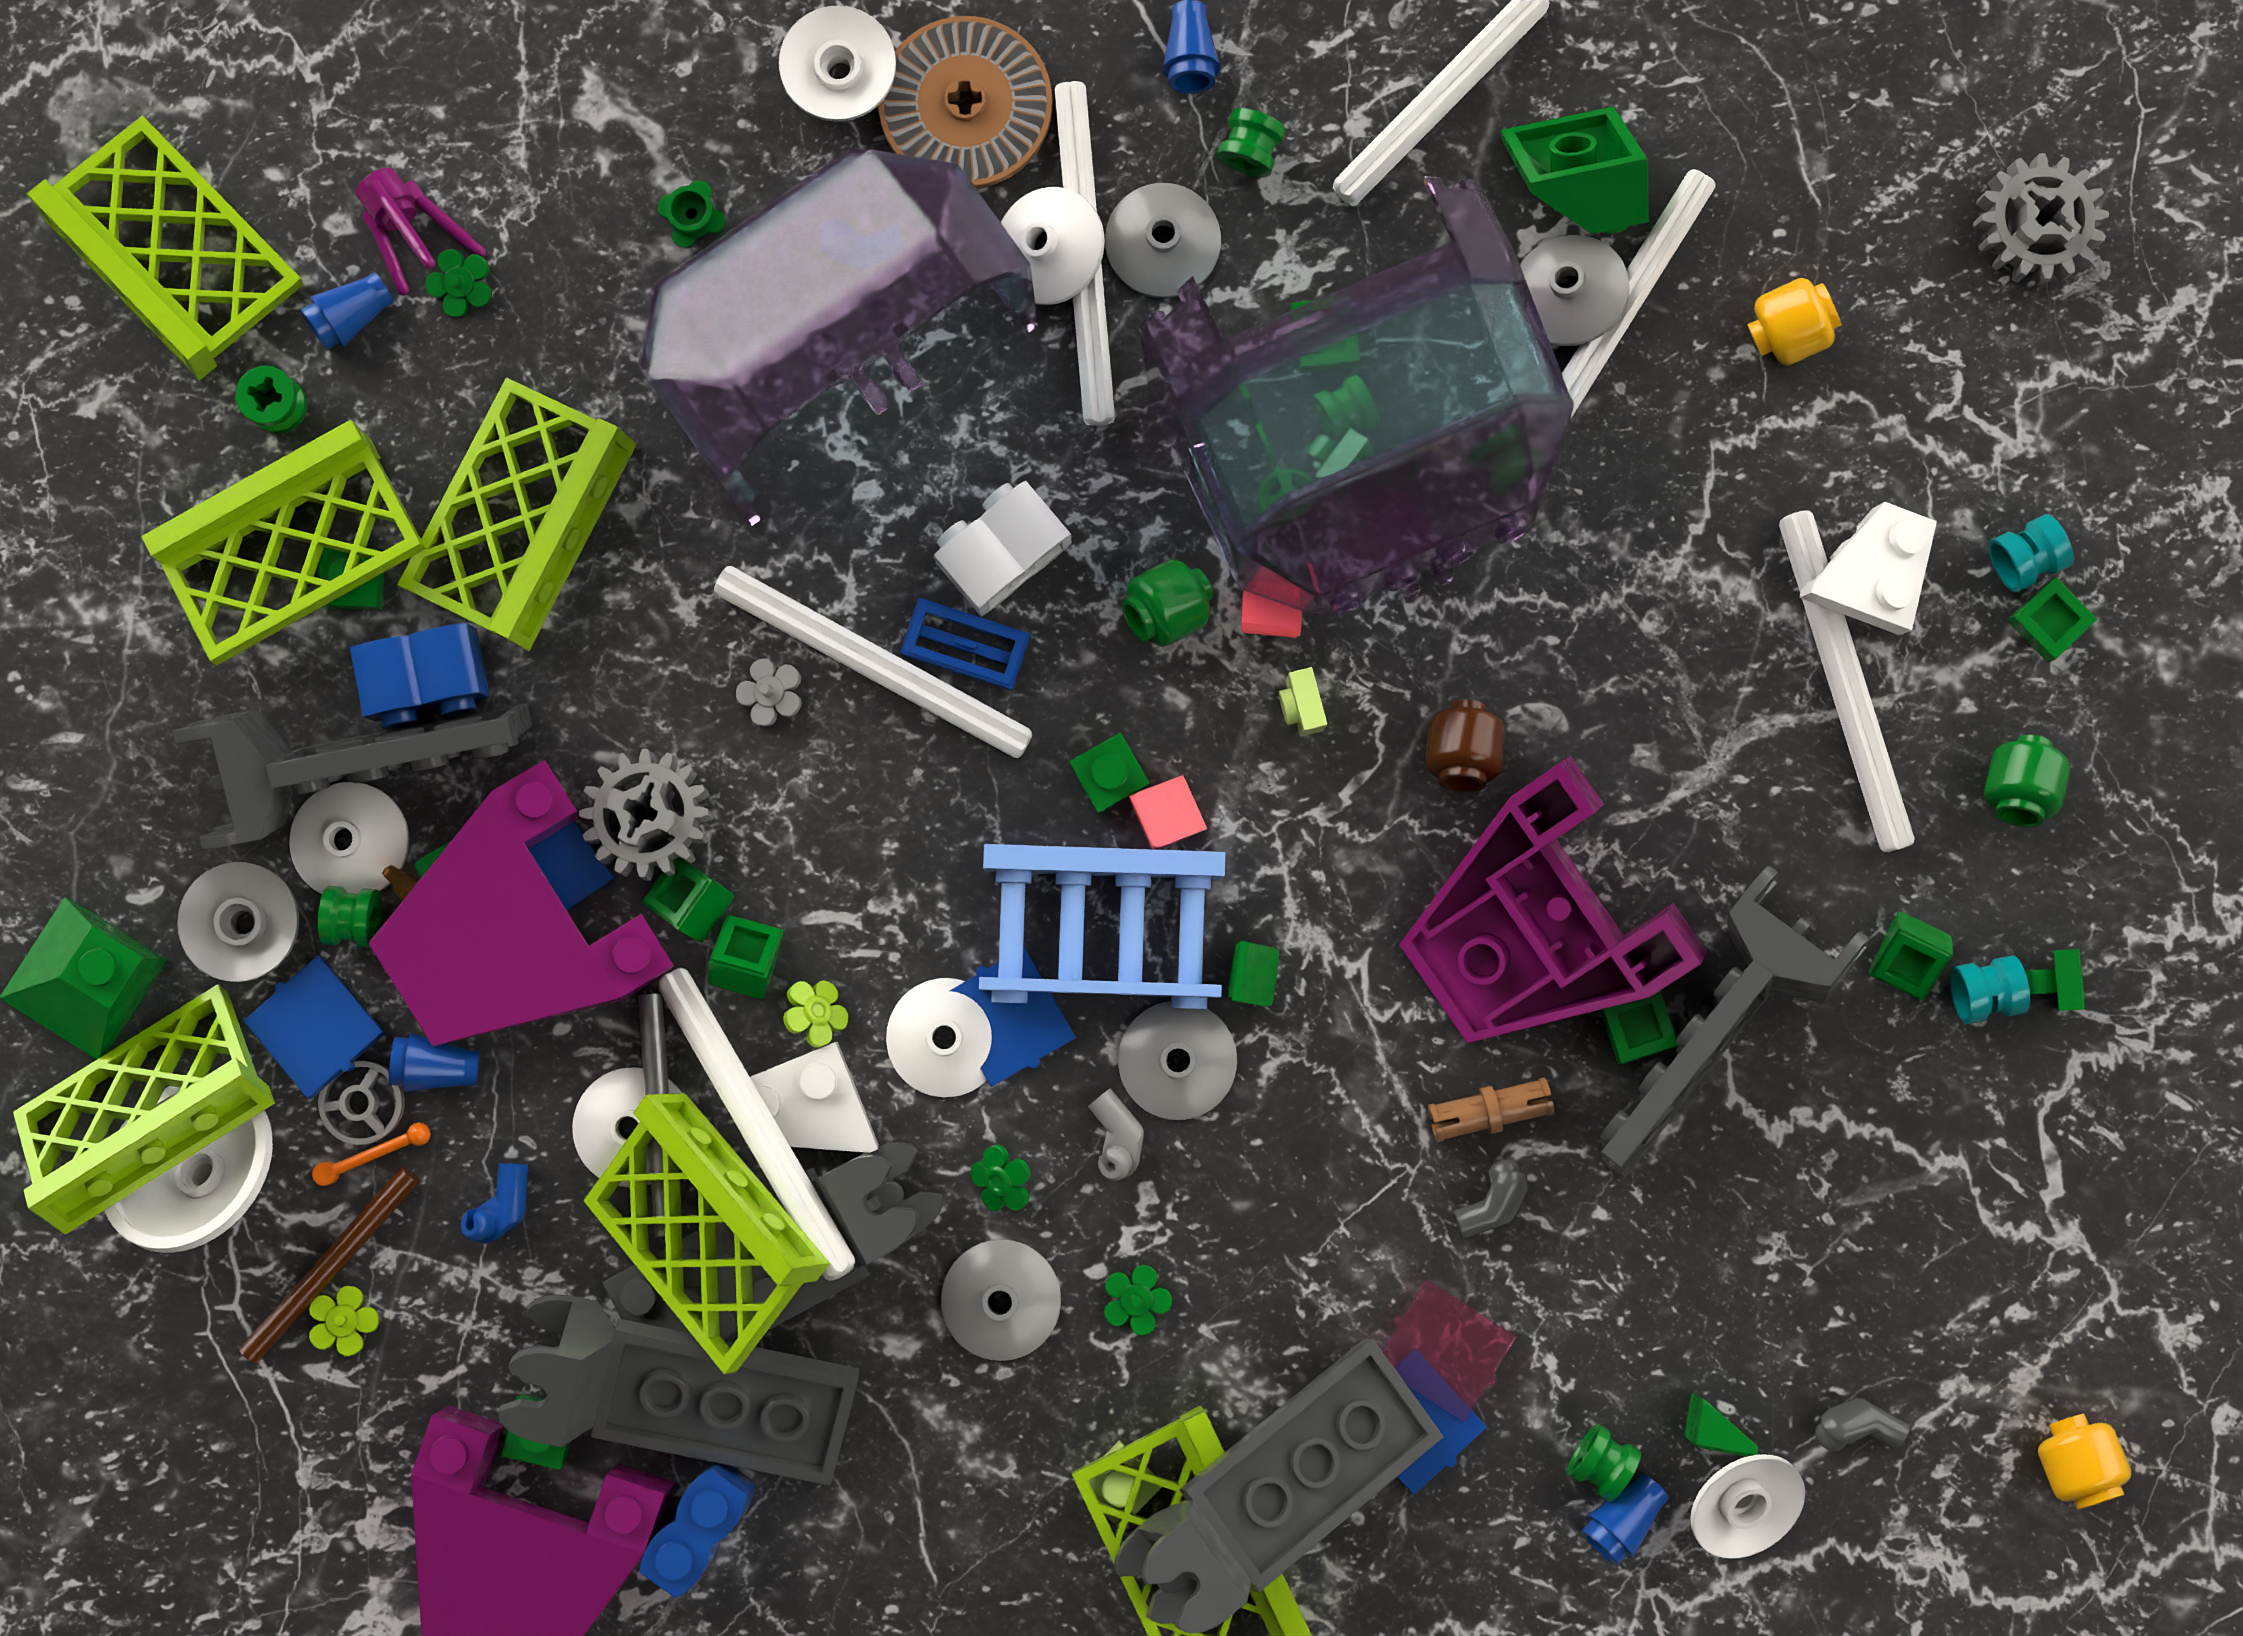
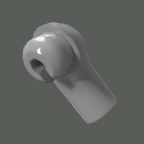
M1109 1088L1092 1102L1088 1108L1107 1130L1102 1155L1098 1159L1099 1170L1105 1178L1119 1181L1132 1175L1139 1165L1144 1130L1113 1090Z

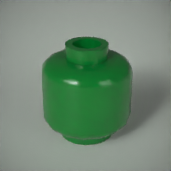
M1170 559L1129 581L1126 590L1127 598L1121 604L1122 612L1129 628L1139 640L1143 642L1149 640L1161 647L1168 646L1203 628L1207 624L1210 616L1209 601L1213 598L1212 586L1200 569H1190L1184 562Z
M2027 734L2019 736L2016 741L2006 742L1995 748L1990 758L1983 791L1985 801L1995 811L1996 817L2009 825L2027 828L2042 825L2044 820L2058 815L2064 804L2071 770L2069 761L2063 753L2053 748V743L2049 739L2042 736Z

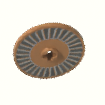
M976 16L949 17L929 23L918 29L895 50L896 73L890 91L878 105L879 117L884 135L892 151L914 174L926 181L946 188L980 189L998 184L1012 177L1034 158L1041 148L1051 124L1053 107L1052 89L1049 75L1040 56L1020 34L1006 25L987 18ZM971 91L973 100L981 102L972 105L971 114H960L958 105L950 104V102L959 101L960 92Z

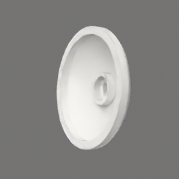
M166 1087L156 1107L178 1094L180 1088ZM265 1110L104 1210L112 1226L120 1235L135 1245L161 1253H174L196 1248L228 1230L251 1206L260 1192L269 1170L273 1143L271 1126ZM128 1120L124 1122L120 1129L126 1126Z

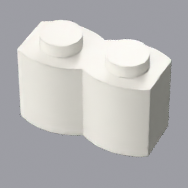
M1026 480L1015 488L1009 483L999 487L982 504L986 512L980 518L969 525L964 520L955 523L937 540L940 549L934 554L936 564L981 617L1004 601L1027 579L1043 569L1072 543L1071 533Z

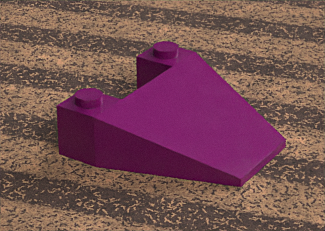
M1571 755L1508 799L1399 944L1467 1043L1651 997L1699 966L1708 952L1674 903L1626 934H1623L1559 843L1558 837L1596 813L1604 805Z
M546 760L541 761L490 792L368 943L432 1046L620 1002L673 970V963L642 914L588 946L528 850L579 819L576 808Z
M450 1405L432 1414L411 1473L421 1636H585L641 1562L650 1541L660 1531L676 1482L619 1463L606 1474L590 1523L484 1488L505 1429L500 1422Z

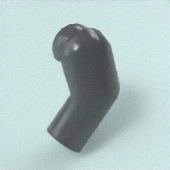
M1503 1159L1494 1163L1489 1169L1492 1185L1485 1200L1453 1211V1216L1462 1239L1506 1225L1514 1219L1528 1191L1527 1176L1521 1172L1517 1162Z
M1854 1398L1826 1410L1821 1416V1422L1815 1428V1436L1819 1444L1829 1451H1840L1845 1447L1846 1443H1852L1865 1436H1870L1895 1451L1904 1443L1910 1427L1909 1424L1869 1401Z

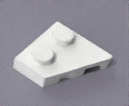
M1887 502L1872 508L1858 524L1856 533L1837 548L1830 556L1831 561L1814 580L1809 581L1802 588L1799 598L1897 635L1911 631L1937 521Z
M838 1042L750 1077L790 1147L867 1153L878 1150L879 1144Z

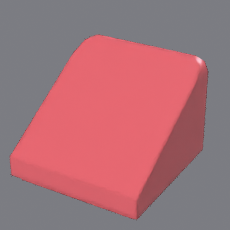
M1258 572L1246 573L1241 606V631L1249 634L1292 638L1300 636L1303 604L1302 578Z
M1184 775L1129 796L1131 805L1151 850L1164 849L1207 830Z

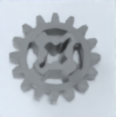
M2045 153L2038 154L2030 162L2029 167L2022 158L2016 159L2007 168V173L1999 171L1988 182L1992 191L1986 190L1976 202L1977 206L1987 212L1981 214L1973 222V228L1988 232V237L1978 248L1980 251L1995 249L1998 253L1992 264V268L1995 270L2002 268L2007 263L2014 267L2012 281L2018 283L2029 272H2033L2036 286L2044 285L2052 278L2053 273L2061 282L2075 272V266L2081 269L2094 258L2090 249H2095L2105 241L2106 235L2094 227L2099 226L2109 218V211L2095 209L2093 204L2104 192L2102 188H2095L2089 191L2085 188L2083 184L2090 174L2087 169L2080 171L2075 176L2068 173L2069 158L2063 157L2054 167H2049ZM2037 185L2046 186L2049 188H2040ZM2039 214L2046 220L2043 226L2035 220ZM2030 251H2042L2045 255L2032 253Z
M649 749L641 750L639 763L635 764L624 753L618 755L620 769L612 773L609 769L601 766L597 770L604 781L601 788L586 786L583 791L595 801L593 807L579 810V817L594 823V827L583 834V838L590 845L603 844L595 855L603 864H607L617 857L615 872L624 877L630 874L634 866H637L638 875L644 881H651L654 867L659 866L665 874L671 877L675 875L673 860L681 857L691 864L696 860L692 851L688 848L692 841L705 844L708 842L709 838L698 829L699 822L713 820V813L709 809L698 806L699 802L705 800L710 795L708 789L703 785L690 787L697 773L689 765L676 772L678 759L670 753H666L661 758L659 764H656L654 754ZM643 778L640 785L624 792L621 791L629 783ZM674 786L678 789L683 800L684 817L675 813L671 803L675 792L672 791ZM652 807L658 812L654 821L643 820L641 823L635 818L639 809L649 810ZM610 813L617 816L621 826L617 836L620 839L619 844L610 829ZM667 838L673 839L663 848L650 852L653 844Z

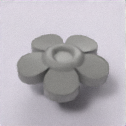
M766 658L755 661L750 667V675L757 683L744 681L736 689L737 701L746 707L753 706L751 710L752 721L760 726L767 727L774 724L777 720V711L788 718L796 715L801 708V698L789 691L796 689L801 683V675L798 670L787 664L777 670L774 663Z

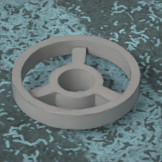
M354 1061L355 1068H370L360 1085H352L346 1088L338 1101L328 1102L330 1089L335 1080L346 1072L343 1071L320 1091L318 1109L324 1126L334 1137L349 1144H370L387 1137L399 1124L405 1106L404 1091L402 1086L392 1085L396 1106L391 1121L385 1127L375 1114L379 1108V1097L373 1087L379 1073L389 1080V1069L372 1061ZM357 1091L363 1092L369 1101L367 1110L362 1114H356L350 1107V1098ZM340 1110L343 1116L349 1120H364L375 1131L376 1135L368 1138L351 1137L335 1126L328 1111Z

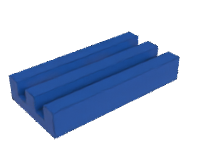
M918 597L900 654L901 656L1013 692L1026 648H1028L1031 639V633ZM929 615L1015 643L1012 653L923 625L925 616ZM918 637L1007 665L1005 674L917 646Z

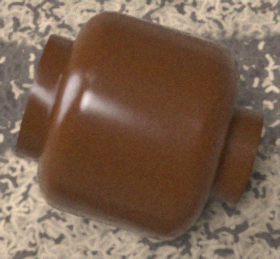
M1455 701L1451 704V708L1437 712L1429 721L1425 758L1427 770L1435 778L1439 779V784L1443 788L1448 790L1477 792L1483 790L1487 782L1493 781L1502 772L1505 726L1498 716L1486 711V705L1479 701Z

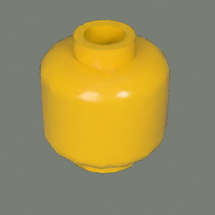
M1805 278L1795 279L1757 298L1754 309L1758 320L1747 324L1760 355L1764 356L1773 352L1777 361L1787 366L1829 348L1835 339L1833 329L1842 325L1824 284L1821 283L1814 286L1811 281Z
M2085 1414L2066 1418L2049 1425L2053 1437L2044 1440L2039 1445L2038 1456L2057 1499L2064 1502L2074 1501L2076 1509L2080 1510L2124 1495L2121 1486L2130 1479L2131 1468L2116 1432L2111 1425L2102 1422L2089 1425Z

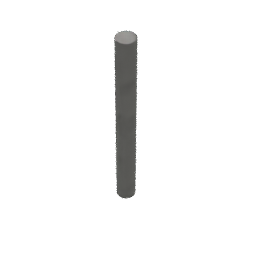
M662 994L638 996L645 1095L669 1094ZM653 1137L648 1143L650 1173H663L662 1147ZM651 1180L653 1216H665L663 1180ZM654 1224L655 1237L665 1236V1224Z

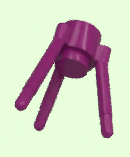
M389 167L376 170L366 176L357 186L356 196L366 209L361 218L373 233L389 274L392 276L400 295H407L409 287L385 227L389 231L399 230L425 268L432 269L435 266V260L410 224L417 213L414 207L416 205L470 252L483 258L486 256V250L429 200L414 180L404 183L395 169Z

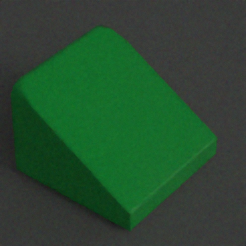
M678 857L673 860L675 875L669 877L662 872L641 903L677 930L698 942H703L733 900L734 895L689 862Z
M1899 911L1891 922L1869 970V975L1923 1001L1953 956L1952 937L1944 931Z
M727 914L708 962V983L714 987L757 999H764L776 964L784 930Z
M1239 941L1234 945L1227 998L1230 999L1229 1002L1263 1007L1272 1005L1280 956L1278 949L1246 941Z
M1695 1393L1691 1394L1684 1434L1688 1441L1698 1448L1745 1457L1757 1455L1758 1446L1705 1399Z

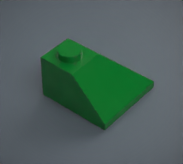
M1614 106L1501 130V141L1531 194L1589 233L1602 232L1614 234L1626 230L1629 226L1649 222L1647 157Z
M64 897L0 995V999L97 1060L109 1052L164 967L167 959L71 898Z

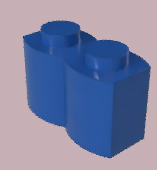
M468 623L431 628L410 635L379 639L350 647L362 715L364 718L375 722L381 721L383 729H395L418 723L417 714L433 709H439L441 717L468 714L476 710V701L490 698L477 628Z
M715 1462L709 1465L684 1492L676 1515L650 1541L642 1557L640 1574L674 1598L688 1591L714 1560L720 1541L734 1529L749 1509L755 1494L756 1482L733 1466Z

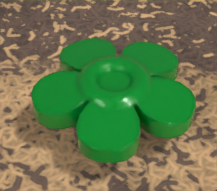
M447 249L441 252L437 259L438 266L446 274L433 272L427 276L425 283L428 294L437 298L445 297L442 302V309L446 314L453 317H463L469 310V303L476 307H485L492 297V289L488 284L477 281L488 276L490 272L488 262L477 254H472L464 260L463 255L455 249Z
M992 1145L984 1151L983 1160L972 1164L970 1170L971 1180L978 1187H987L982 1191L981 1199L990 1210L996 1212L1003 1209L1006 1205L1009 1209L1018 1211L1028 1204L1030 1199L1029 1193L1021 1185L1030 1179L1031 1172L1024 1160L1018 1158L1009 1162L1007 1149L1001 1145Z
M1139 1265L1133 1270V1284H1131L1125 1273L1114 1272L1106 1280L1105 1289L1110 1296L1120 1299L1112 1300L1105 1306V1318L1111 1325L1121 1326L1127 1322L1131 1315L1130 1325L1135 1334L1146 1335L1151 1333L1156 1326L1154 1315L1149 1309L1158 1314L1166 1313L1172 1305L1170 1292L1162 1287L1149 1291L1157 1282V1273L1150 1266Z

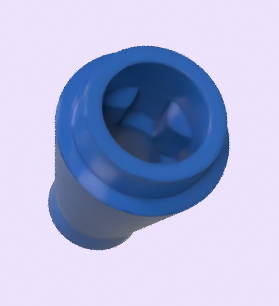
M1183 0L1177 2L1172 7V22L1162 71L1164 76L1169 79V86L1174 91L1185 94L1207 91L1214 86L1215 76L1220 72L1221 67L1207 21L1206 5L1197 0Z
M373 272L360 280L310 296L311 303L300 309V312L323 347L329 350L337 344L344 348L384 308L393 304L394 300L380 277Z
M412 1032L409 1038L395 1037L390 1058L389 1085L403 1086L404 1092L463 1085L476 1087L480 1051L468 1050L448 1043L432 1046L427 1037Z
M1641 1473L1614 1501H1606L1586 1516L1589 1523L1581 1530V1534L1602 1557L1613 1565L1618 1566L1626 1557L1629 1559L1634 1558L1660 1509L1670 1498L1658 1483L1648 1475Z

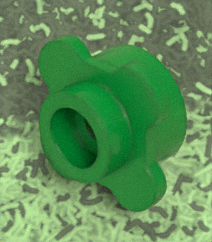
M696 180L687 186L679 187L670 195H664L658 203V212L662 218L668 219L673 229L672 240L680 248H691L694 246L696 239L708 233L719 234L726 226V217L722 211L716 210L710 199L712 189L704 181ZM689 210H696V218L688 219L687 212Z

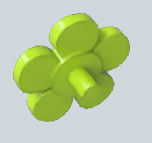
M825 980L819 981L812 988L810 984L799 981L788 989L787 998L795 1007L784 1013V1024L788 1031L793 1034L807 1029L806 1040L811 1046L823 1047L829 1044L832 1040V1031L839 1032L847 1026L848 1013L846 1009L841 1005L831 1006L838 998V991L830 982Z
M344 1286L337 1293V1304L331 1297L326 1295L318 1296L313 1300L309 1308L310 1315L314 1319L325 1323L314 1326L310 1331L309 1338L311 1343L320 1350L331 1348L337 1340L336 1346L339 1353L344 1356H353L358 1354L364 1346V1340L357 1330L363 1333L374 1332L379 1325V1314L371 1307L359 1309L364 1301L362 1291L353 1286Z

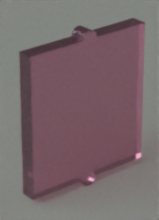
M1425 1279L1404 1315H1397L1394 1318L1396 1328L1382 1351L1407 1386L1465 1422L1486 1386H1492L1496 1383L1497 1379L1494 1373L1516 1339V1336Z

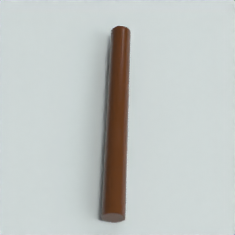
M402 1166L238 1348L239 1352L248 1361L257 1364L313 1300L317 1298L420 1183L419 1178L412 1171Z

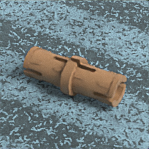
M1543 1077L1537 1081L1495 1091L1492 1086L1479 1088V1095L1436 1105L1434 1103L1429 1104L1428 1114L1429 1119H1433L1435 1123L1431 1124L1436 1142H1442L1444 1139L1488 1129L1489 1133L1494 1134L1502 1132L1503 1125L1545 1115H1554L1553 1101H1548L1547 1097L1528 1101L1551 1095L1547 1080Z

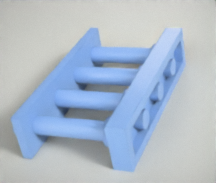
M984 844L983 869L985 872H996V883H1002L998 978L979 977V990L992 991L991 1002L1027 1003L1028 992L1169 996L1172 997L1171 1008L1207 1009L1208 998L1221 997L1222 985L1202 984L1205 890H1211V879L1221 880L1225 876V852ZM1032 874H1056L1055 884L1061 885L1058 979L1022 978L1025 884H1031ZM1092 875L1115 876V887H1121L1118 981L1082 980L1085 886H1091ZM1151 877L1175 878V889H1181L1178 983L1142 982L1145 888H1151Z

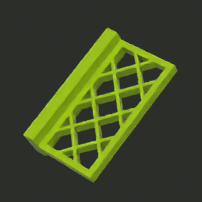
M143 115L52 186L44 179L26 193L41 218L199 381L217 367L214 360L216 356L304 285L297 273ZM143 139H146L158 151L156 171L125 169L126 153ZM169 162L177 172L167 171V163ZM114 163V168H108ZM91 180L112 181L110 207L84 206L74 194ZM123 182L155 184L153 209L121 208ZM166 184L192 186L197 191L196 212L164 210ZM207 202L217 213L206 212ZM98 219L109 220V229L107 230ZM120 221L152 222L150 248L124 247L119 242ZM163 223L195 224L193 250L161 249ZM205 225L231 226L237 232L236 253L203 251ZM246 243H248V245H249L257 254H255V253H246ZM138 260L149 261L148 271L138 262ZM160 261L192 263L190 289L164 288L158 282ZM202 264L235 265L233 291L201 290ZM245 266L271 267L282 278L266 293L243 292ZM177 301L189 302L188 312ZM200 302L232 304L231 321L211 337L198 323ZM242 304L250 305L242 311Z
M506 378L421 538L426 549L411 557L397 585L530 651L637 443L619 427L600 418L596 420ZM519 398L533 406L538 425L510 435L506 418L515 400ZM546 412L557 416V418L548 421ZM573 425L588 431L578 452L559 458L552 433ZM542 437L549 462L521 473L514 447ZM504 452L511 477L483 487L479 469L484 459ZM569 469L564 477L563 471ZM553 475L557 492L551 504L532 510L525 485ZM514 489L522 515L494 525L487 499ZM476 503L483 529L456 539L451 523L459 509ZM541 521V523H540V525H539V527H538V529H537L536 522ZM526 527L530 544L524 556L505 563L498 536ZM443 537H444L445 543H443V544L440 545V543H441V541H442V539H443ZM487 541L494 567L467 577L460 550ZM449 555L456 581L435 589L421 584L420 581L430 562ZM514 573L512 579L510 580L509 574ZM498 579L503 596L490 618L476 611L470 589ZM460 593L462 603L449 598V596Z
M352 420L343 423L141 536L150 555L160 562L206 655L213 664H221L426 549L379 461L381 457L372 440ZM367 468L374 481L367 504L364 505L340 499L347 479ZM329 489L327 495L321 494ZM382 499L385 501L389 511L379 509ZM307 501L324 505L314 534L289 528L295 508ZM337 508L363 515L353 544L327 538ZM277 518L275 524L269 523ZM376 518L396 523L404 537L403 541L383 552L366 548ZM255 530L271 533L262 563L237 557L243 537ZM285 537L310 543L301 574L275 567ZM324 547L350 554L343 574L331 581L314 577ZM224 548L223 554L217 552ZM363 557L369 558V560L361 564ZM203 559L219 562L209 593L190 588L182 571ZM233 566L258 572L248 603L223 597ZM272 576L297 583L291 603L279 610L261 607ZM311 586L317 588L309 593ZM197 600L206 602L203 611ZM219 606L245 612L238 633L219 643L212 631ZM258 615L265 617L260 621L256 622Z
M219 984L215 985L13 1112L32 1185L23 1190L28 1209L66 1235L275 1104L270 1087L257 1076L230 996ZM215 1011L217 1017L206 1038L192 1036L199 1020ZM159 1045H166L154 1070L140 1068L148 1052ZM185 1048L199 1050L187 1076L173 1074ZM218 1053L231 1056L232 1060L208 1074ZM108 1077H115L102 1103L89 1101L97 1084ZM133 1081L147 1082L135 1108L121 1106ZM166 1086L180 1088L178 1094L156 1107ZM63 1109L50 1136L40 1134L37 1122L55 1110ZM82 1113L95 1115L82 1141L69 1139ZM114 1118L128 1120L125 1127L104 1139ZM62 1150L76 1153L71 1161L51 1172Z
M685 1093L647 1094L633 1112L639 1119V1124L586 1196L584 1202L723 1374L736 1373L802 1284L817 1281L830 1262ZM653 1137L662 1147L663 1173H646V1146ZM680 1179H689L698 1190L699 1215L681 1216ZM647 1180H663L665 1216H648ZM621 1181H630L631 1217H622L609 1201L610 1196ZM716 1222H725L734 1233L735 1258L717 1259ZM682 1223H699L700 1259H683ZM648 1224H665L666 1259L658 1260L649 1250ZM735 1266L737 1303H719L718 1267ZM752 1266H762L777 1284L765 1302L753 1301ZM683 1267H701L702 1303H693L684 1293ZM719 1311H737L738 1338L731 1348L720 1337Z
M1201 1405L1180 1415V1419L1071 1472L1113 1563L1120 1548L1128 1521L1141 1525L1147 1520V1518L1131 1513L1142 1480L1175 1491L1170 1504L1171 1507L1180 1503L1183 1494L1179 1489L1186 1485L1190 1471L1192 1470L1194 1476H1197L1225 1453ZM1175 1437L1186 1457L1178 1483L1145 1472L1152 1449ZM1142 1454L1137 1469L1122 1464ZM1110 1469L1135 1477L1123 1510L1099 1502L1089 1480ZM1104 1513L1120 1518L1115 1535ZM1283 1574L1279 1575L1260 1592L1250 1589L1254 1602L1247 1600V1603L1241 1608L1260 1614L1270 1634L1269 1636H1312ZM1134 1576L1120 1577L1148 1636H1162L1158 1626L1172 1630L1171 1636H1181V1634L1186 1636H1215L1206 1632L1188 1633L1181 1631L1175 1626L1176 1622L1160 1624L1149 1620L1146 1617L1149 1608L1146 1601L1152 1584L1143 1583L1140 1590ZM1233 1614L1220 1624L1217 1636L1227 1635Z

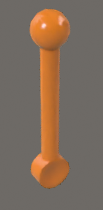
M414 1123L409 1127L407 1133L337 1163L329 1161L318 1163L312 1172L313 1180L321 1186L332 1185L337 1181L341 1173L407 1145L422 1146L430 1139V1129L424 1123Z

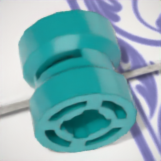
M2044 514L2026 523L2024 531L2018 534L2007 532L1990 540L1988 545L1989 556L1998 577L2010 591L2015 593L2035 584L2038 575L2045 572L2054 575L2072 566L2074 561L2073 549L2068 536L2059 522L2048 514Z
M2015 955L1995 958L1989 966L1979 967L1974 963L1952 966L1949 978L1952 1001L1957 1015L1964 1024L1986 1021L1990 1013L2000 1012L2005 1017L2028 1012L2030 1008L2029 984L2025 970Z

